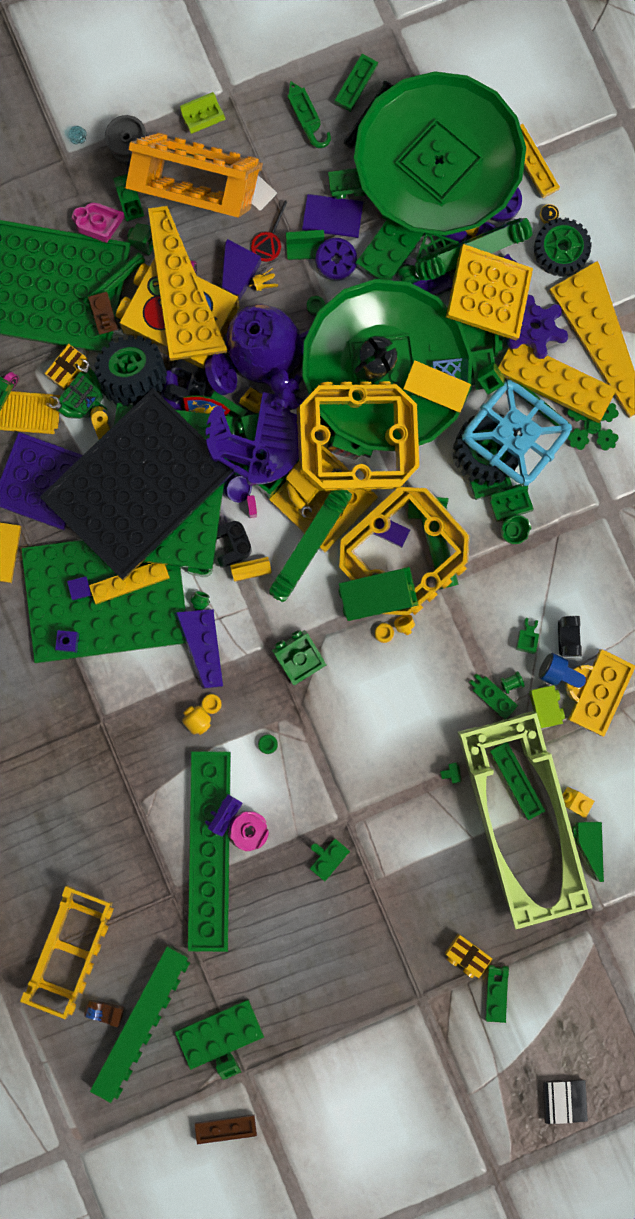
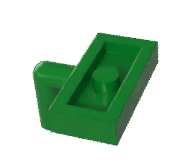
M334 839L326 850L317 843H313L311 849L320 857L311 866L310 870L325 882L350 851L337 839Z

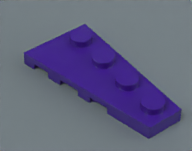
M214 609L174 613L181 626L182 636L185 637L188 645V652L194 661V668L202 689L222 687L223 680Z

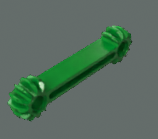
M518 218L503 223L502 226L437 253L419 258L415 262L416 273L420 280L427 281L439 278V276L456 268L460 247L463 244L488 253H494L510 245L528 240L533 235L532 226L527 218Z
M332 490L316 517L269 590V594L273 598L284 602L291 595L298 581L351 500L352 493L348 490Z

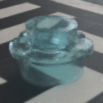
M74 126L70 129L68 137L73 144H82L86 140L87 132L80 126Z

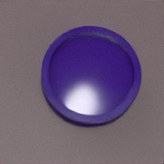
M237 474L227 479L224 485V493L228 499L240 503L245 501L247 496H250L252 486L247 484L246 478Z

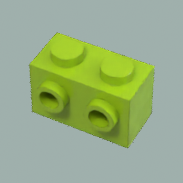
M554 685L530 690L529 695L532 708L537 713L541 729L563 724L562 720L565 719L563 708H559V690L555 689Z

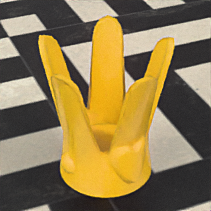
M273 268L262 275H255L253 277L254 284L249 285V287L255 285L257 291H262L264 288L278 287V284H263L275 277L274 273L265 275Z

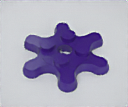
M528 295L519 339L515 341L508 338L506 341L507 346L511 349H517L522 344H528L533 348V354L536 358L544 359L548 354L546 344L549 341H556L562 344L568 340L567 331L555 325V320L562 314L561 307L554 304L548 309H542L536 305L534 297ZM530 323H539L540 328L534 329Z

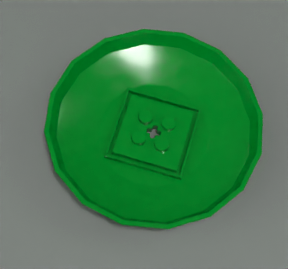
M434 71L402 79L374 100L358 126L354 161L363 191L382 215L411 231L446 236L478 228L507 206L523 178L526 144L517 115L497 91L468 75ZM440 158H442V159H443V160H442V163H443V164L439 163V164L436 165V164H435V162H436L435 159H438V160H439Z
M374 279L343 289L318 311L304 340L302 376L309 395L323 382H332L333 385H340L341 382H352V385H360V382H371V385H379V382L389 381L391 384H397L417 403L418 444L420 446L435 440L457 420L460 413L403 389L414 360L433 368L432 362L462 358V361L452 362L456 366L461 362L459 367L461 372L457 370L454 376L471 384L473 355L461 322L446 317L448 307L439 297L410 282ZM383 336L390 339L393 343L387 351L393 348L397 350L395 367L379 381L373 382L359 379L351 366L354 352L370 337ZM430 342L437 346V351H430ZM370 359L366 362V364L372 362L375 359ZM447 363L440 364V365L444 368ZM449 365L446 370L452 374L455 368ZM357 392L352 393L353 399L360 401V394ZM393 403L362 404L356 408L350 407L348 404H319L320 416L336 434L367 450L395 451V446L388 444L385 438L386 431L394 425ZM396 430L393 431V437L399 440L401 438L400 433Z

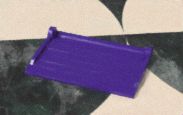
M307 194L302 231L324 230L325 234L359 238L363 201Z

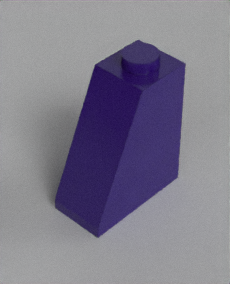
M227 239L222 289L238 296L240 301L261 264V256Z

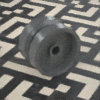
M131 115L116 117L108 124L105 131V141L114 159L125 165H130L132 151L129 150L130 142L137 140V138L141 139V137L145 138V136H148L142 121Z

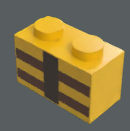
M68 344L45 372V375L65 391L80 372H84L77 369L75 364L82 368L84 361L81 359H85L88 363L89 361L87 357Z
M457 934L445 951V954L448 956L446 960L454 966L459 964L464 967L463 972L471 978L474 975L480 978L492 960L489 955L460 934Z

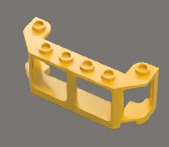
M69 885L64 888L63 898L59 904L60 907L33 976L28 983L27 990L23 992L20 1000L24 1004L63 1019L73 1015L77 1005L75 1001L79 993L83 994L87 984L84 982L86 974H91L94 963H91L93 956H97L100 951L101 936L105 937L109 928L106 923L108 919L110 920L114 910L112 908L113 902L96 898L78 891ZM74 894L105 905L103 913L75 903L73 901ZM71 908L101 919V924L90 951L59 939L60 932ZM55 948L86 960L74 991L43 979ZM43 988L68 998L69 1001L64 1013L33 1002L32 999L37 989Z

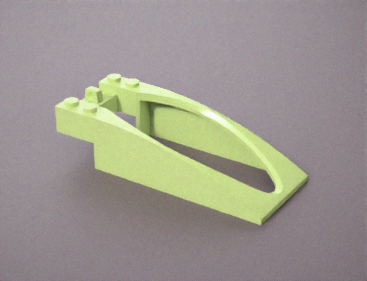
M531 711L499 722L459 731L458 736L474 795L515 929L592 908L552 754L547 752L537 713ZM520 738L524 755L538 773L549 795L559 829L562 854L561 893L557 903L551 908H543L537 905L526 894L507 866L497 845L487 807L486 779L487 776L494 774V770L489 766L485 751L487 747Z

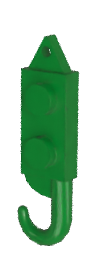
M290 81L287 98L302 129L313 147L325 148L331 141L330 132L326 133L327 139L324 142L317 141L314 132L321 125L319 116L305 88H301Z

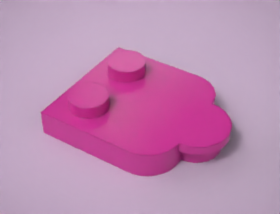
M90 203L85 208L78 207L72 214V220L76 223V229L79 233L106 243L124 219V212L99 203Z

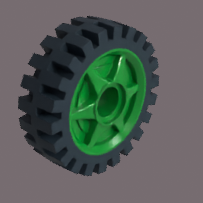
M566 217L564 220L557 218L555 221L554 219L550 220L548 224L546 223L540 229L534 243V256H536L537 263H540V267L546 269L545 272L548 274L551 272L553 276H557V274L560 277L570 276L578 272L585 265L591 253L592 242H590V235H587V229H583L581 223L577 224L574 219L569 221V218ZM558 245H565L567 250H561Z

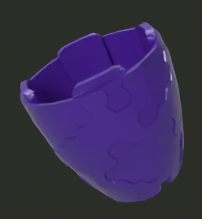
M264 304L245 307L233 317L228 327L226 336L228 354L239 373L253 382L263 383L262 379L264 378L271 380V377L279 369L285 370L289 377V374L301 362L303 344L299 329L290 317L276 307ZM253 325L260 326L257 334L250 333V328Z

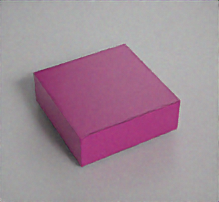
M247 496L250 518H256L255 496Z

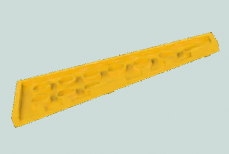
M168 206L148 208L170 361L227 353L220 330Z
M596 261L550 288L549 292L557 305L561 307L562 313L606 383L617 389L614 395L627 416L631 418L635 415V370L600 265Z

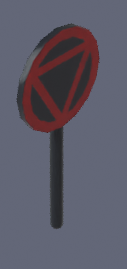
M284 200L271 233H260L252 241V252L261 256L262 262L273 261L281 252V242L274 233L286 207V200Z

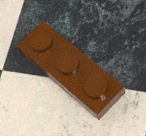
M255 1114L195 1122L197 1145L257 1136Z

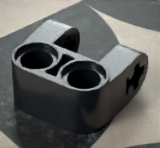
M174 360L171 372L185 379L184 386L182 388L174 384H168L164 397L184 405L183 397L190 396V394L193 396H204L208 381L205 370L185 360Z
M232 521L218 526L217 540L228 536L234 551L217 558L220 568L233 565L251 555L250 541L244 526L239 521ZM233 527L241 529L238 535H232L230 531ZM241 544L248 546V550L245 553H240L237 549Z
M564 616L558 620L559 656L561 657L582 656L580 616Z

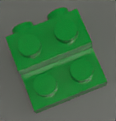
M305 630L293 632L291 639L286 642L284 640L277 642L274 645L275 649L272 650L294 686L327 666Z

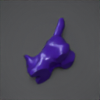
M279 369L271 377V380L269 378L262 379V382L271 387L275 393V398L270 402V406H275L276 411L287 408L288 405L292 409H297L298 404L293 392L299 390V385L294 379L288 378V373L285 370Z

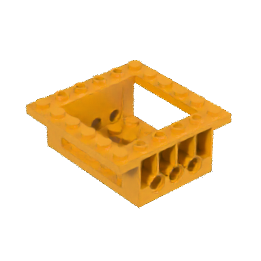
M159 132L130 142L129 150L132 151L126 189L238 218L251 209L258 173L262 170L263 165L262 162H258L259 158L252 156L242 158L240 153L232 151L229 154L223 153L221 148H204V144L193 142V145L185 143L186 139L175 137L174 140L169 139L167 134ZM168 160L226 175L228 177L225 191L211 192L209 187L200 186V188H196L190 182L182 181V183H177L171 177L164 176L161 178L164 162Z

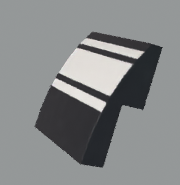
M586 1080L543 1082L544 1119L546 1124L588 1121Z

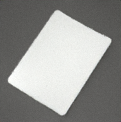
M259 176L257 177L252 204L258 210H262L277 192Z

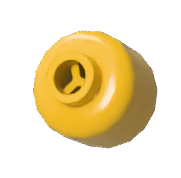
M190 706L183 712L185 716L182 719V723L191 734L201 735L210 728L211 717L202 706Z

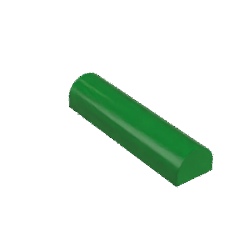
M421 514L420 519L435 571L451 556L448 542L442 535L431 536L426 533L424 524L427 518ZM433 521L430 524V529L433 532H437L440 524L437 521ZM456 574L451 578L453 582L446 588L459 585Z

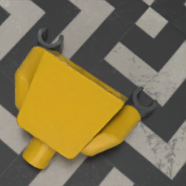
M322 458V473L342 472L340 469L333 468L330 463ZM298 462L286 477V489L290 500L298 508L299 514L306 518L303 512L305 509H308L312 513V509L307 505L319 490L299 472Z

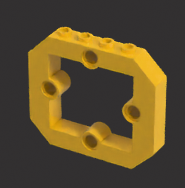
M389 381L379 382V385H371V382H360V385H352V382H341L340 385H333L332 382H323L297 408L299 472L319 491L397 489L419 468L417 403L397 384H391ZM353 392L360 394V401L353 399ZM393 403L394 425L386 431L385 438L388 444L395 446L396 471L371 472L365 464H358L349 472L322 473L321 447L329 441L330 431L327 427L320 425L319 404H348L350 407L356 408L362 404ZM394 430L400 433L401 438L399 440L393 437ZM315 432L323 434V441L316 440ZM356 470L363 472V480H359L356 477Z
M397 488L341 539L339 567L350 580L372 576L375 573H385L382 569L370 570L354 550L374 532H387L391 525L390 518L411 500L427 518L424 524L426 533L431 536L442 535L456 550L434 572L426 573L422 577L421 583L415 588L418 606L383 614L410 615L413 613L416 615L423 609L422 604L426 600L430 602L438 595L436 591L439 588L445 589L453 582L451 578L455 574L459 576L467 569L465 565L469 559L470 535L427 488ZM378 518H382L385 522L382 529H378L375 526ZM433 521H437L440 524L437 532H433L430 529V524ZM433 576L436 578L437 584L435 587L428 586V577Z

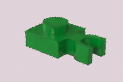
M525 618L523 624L525 630L519 631L516 650L535 654L539 634L534 633V630L538 625V620L534 621V626H529V618Z

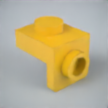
M569 787L562 794L566 808L583 818L587 817L595 802L594 800Z

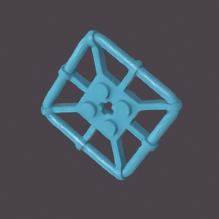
M506 380L504 385L495 391L486 404L483 403L481 405L480 411L466 427L464 434H462V440L488 460L492 467L496 466L523 486H529V483L537 478L548 462L555 458V453L566 441L570 431H572V425L544 404V400H539L522 386L512 382V380ZM513 390L535 406L527 416L516 409ZM506 391L509 412L502 418L492 410V407ZM538 410H541L561 426L540 427L531 419ZM486 415L498 424L493 432L472 433ZM513 430H519L522 436L517 435L515 437ZM561 433L549 450H545L535 442L540 435ZM492 439L502 448L494 456L475 440ZM531 448L542 458L528 475L524 455ZM506 450L518 458L520 474L500 460Z

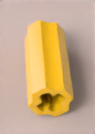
M268 557L230 565L234 582L272 574Z

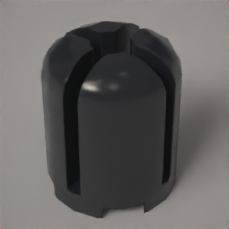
M372 336L356 349L352 357L351 366L359 379L376 382L381 380L395 367L397 350L393 348L387 351L393 344L390 339L383 336ZM370 359H375L372 362L366 364V362Z

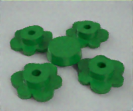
M614 403L609 404L606 410L608 413L605 412L601 421L611 422L614 418L618 417L619 413ZM571 409L568 410V416L572 417L574 421H585V430L580 431V429L576 428L568 436L572 448L576 447L578 450H583L585 445L590 442L589 438H587L588 433H598L596 443L601 445L602 450L607 451L609 448L613 449L616 447L619 437L611 429L601 430V422L597 423Z

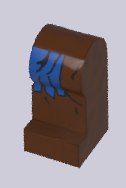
M88 1000L84 1016L119 1027L125 1007Z

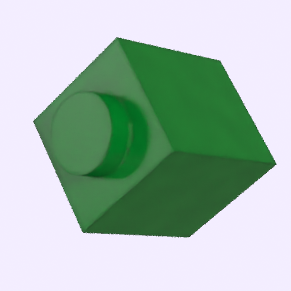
M495 362L478 371L477 380L488 395L504 385V376Z

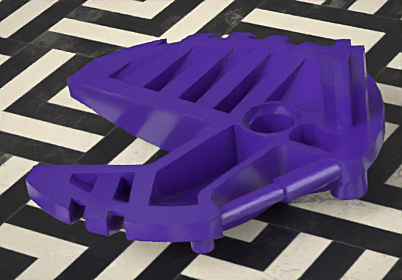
M262 393L255 441L231 434L222 406L214 407L207 420L206 425L211 424L205 430V436L210 435V438L206 439V446L213 461L222 462L233 469L234 472L246 478V482L250 486L267 484L282 478L294 467L299 459L297 415L290 411L292 410L290 405L279 411H276L275 406H270V402L275 398V394ZM255 454L263 455L264 460L257 459ZM226 459L247 465L248 471L244 470L238 465H234Z

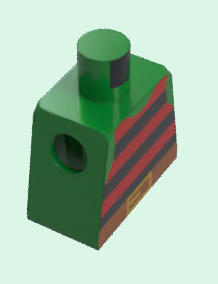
M334 431L331 433L327 446L331 453L353 460L358 459L361 455L371 458L373 450H367L336 434Z

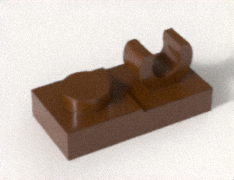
M105 292L88 297L98 334L101 335L118 330L108 293Z

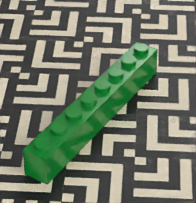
M170 945L167 946L90 1090L91 1093L109 1103L114 1098L118 1100L123 1091V1088L120 1087L123 1080L128 1081L133 1072L130 1069L132 1063H137L143 1053L139 1051L143 1044L147 1045L152 1036L149 1031L152 1026L156 1027L162 1017L158 1014L162 1008H167L171 1000L168 997L171 990L176 991L181 981L178 979L180 973H185L190 964L187 961L189 955Z

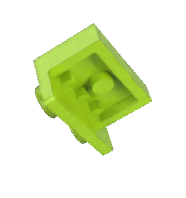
M214 92L180 106L183 120L191 134L226 120Z

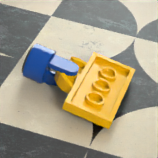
M599 649L592 666L581 665L571 669L568 667L569 662L567 659L555 653L548 654L540 667L539 679L554 686H557L561 681L565 682L568 696L575 701L568 720L604 737L635 670V665L603 649Z

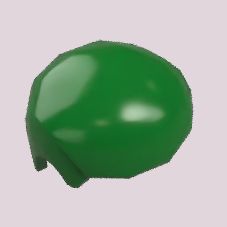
M512 515L503 521L501 535L504 541L510 544H520L528 539L532 527L529 520L524 516Z

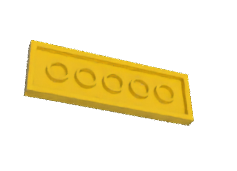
M522 344L517 349L508 348L498 367L504 378L521 384L529 390L597 423L601 422L617 390L548 355L544 359H538L533 354V348Z

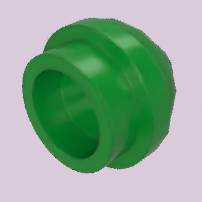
M195 591L190 599L195 611L209 606L210 596L205 592Z

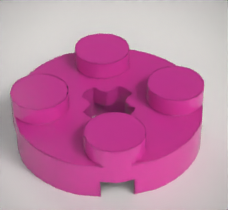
M240 812L230 823L228 837L233 845L240 850L252 851L259 849L268 838L267 822L262 815L256 812ZM251 826L253 834L246 836L245 828Z

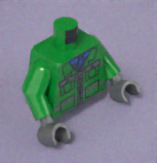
M81 359L84 361L82 368L75 364L77 369L84 372H80L59 399L55 396H50L54 400V405L46 403L47 407L56 408V411L67 418H89L91 410L98 406L105 408L107 411V408L101 404L104 397L96 374L89 367V363L85 359Z

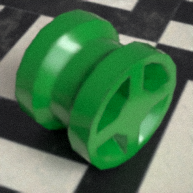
M414 265L405 266L398 270L401 281L412 284L420 281L419 277L416 276V267Z

